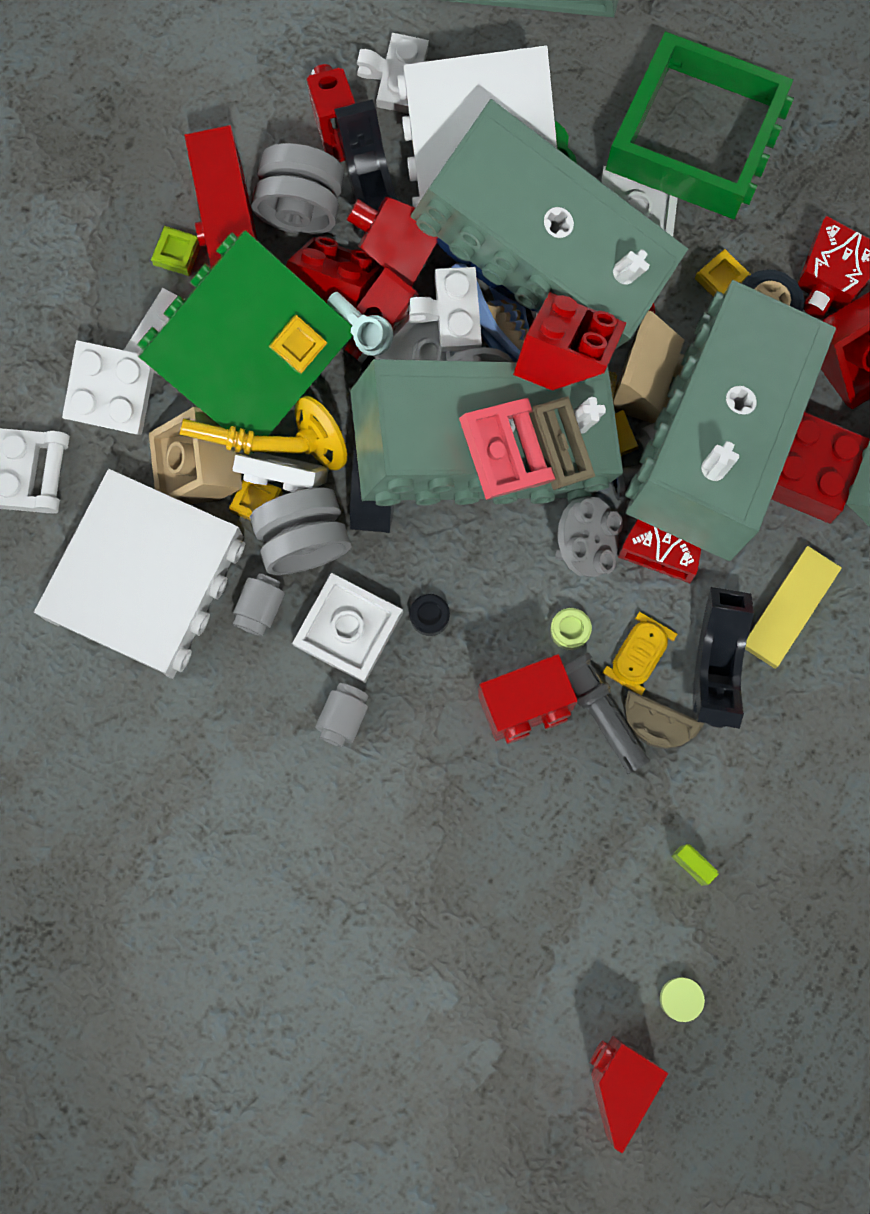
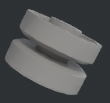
M285 143L275 144L266 148L260 157L257 173L259 182L254 188L251 204L253 213L264 223L290 233L313 235L331 231L336 225L339 209L337 198L342 192L345 176L344 167L330 154L307 145Z
M310 488L295 491L272 499L252 512L250 520L257 540L266 542L260 553L268 574L285 575L313 569L338 559L352 548L345 524L335 522L341 511L334 490Z

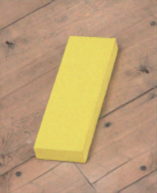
M807 546L748 634L745 650L776 669L842 567Z

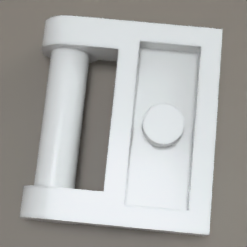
M0 428V509L58 513L60 500L56 497L63 451L69 445L70 436L59 431L36 432ZM40 448H47L41 494L34 497L33 489Z

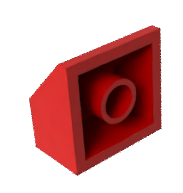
M870 292L822 320L836 327V330L823 361L821 371L850 409H854L870 399Z
M612 1036L609 1043L601 1041L590 1060V1064L594 1066L591 1076L605 1134L613 1147L623 1154L669 1073Z

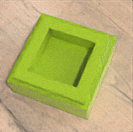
M164 226L151 258L153 265L190 276L201 248L198 237Z
M690 844L680 846L671 856L701 886L709 885L719 875L718 871Z

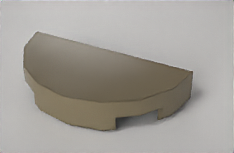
M630 690L627 691L624 704L626 722L634 735L649 746L661 749L680 747L696 737L705 724Z

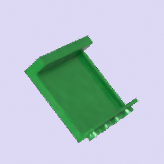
M246 230L241 232L238 237L231 232L217 248L216 252L221 257L214 266L210 268L207 264H204L191 279L190 283L195 287L185 300L178 295L164 311L163 314L169 319L158 331L152 326L138 342L137 346L142 351L137 357L222 428L230 429L231 426H234L237 432L242 428L245 429L246 434L251 430L254 431V436H269L353 336L350 333L352 325ZM294 315L301 318L327 342L302 374L298 373L269 347Z

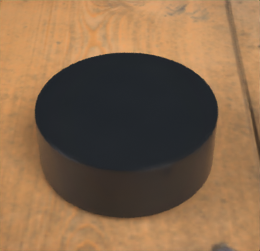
M425 594L418 597L410 608V621L413 628L425 636H435L443 632L450 621V610L446 601L435 594Z

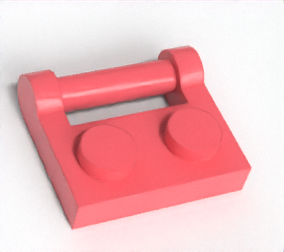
M528 398L468 412L459 418L486 500L527 488L542 486L556 480L552 467L547 468L529 415L533 410ZM508 419H513L531 471L529 473H526Z

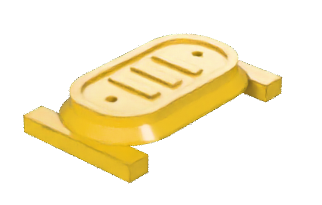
M639 611L635 620L640 623L631 629L613 660V669L606 666L602 674L632 692L642 695L645 688L640 686V684L646 682L667 648L668 639L673 642L678 634Z

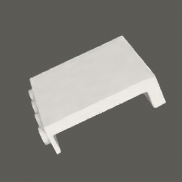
M547 46L403 65L404 75H397L400 100L408 99L410 116H404L402 119L405 141L413 140L414 157H407L410 181H418L419 197H412L413 207L415 208L490 99L494 100L557 148Z
M108 469L34 613L56 626L67 628L174 679L176 672H182L190 660L192 651L188 648L195 634L200 636L207 626L210 617L207 610L213 598L218 600L227 584L225 574L231 562L236 564L243 553L245 542L242 540L244 536L236 525Z

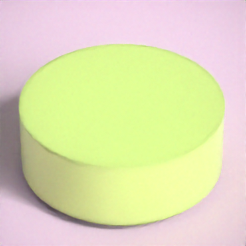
M566 608L559 611L553 618L550 627L553 641L559 647L566 650H576L584 646L592 631L589 617L583 611L576 608Z
M684 977L673 978L661 990V1007L670 1018L676 1021H692L700 1015L704 1008L705 999L703 991L691 979Z

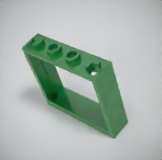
M665 31L613 141L605 170L735 220L741 204L750 205L758 186L751 183L753 175L761 178L770 155L763 153L765 147L774 148L782 126L775 123L778 118L785 120L794 100V97L788 95L794 79ZM669 68L770 106L737 183L634 144Z

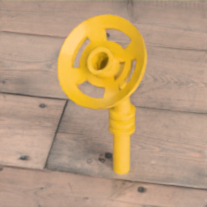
M310 396L300 398L295 404V419L299 431L296 437L254 436V431L251 430L246 434L245 429L242 428L237 432L234 426H231L230 429H225L184 418L180 429V435L222 444L229 451L232 447L238 453L243 449L246 455H249L250 452L311 453L322 465L334 471L343 468L347 462L346 444L336 421L318 400ZM301 410L303 415V421H300ZM328 450L333 451L331 462L324 456Z

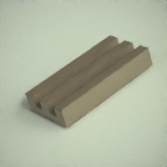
M569 396L533 406V411L529 415L547 468L552 467L556 479L551 482L553 490L595 477ZM555 409L559 411L579 473H575L568 452L569 446L565 434L561 432Z

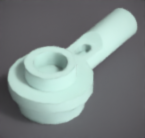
M339 292L331 294L327 304L352 325L350 333L354 336L359 350L369 356H378L385 353L393 341V330L388 320L378 315H363Z

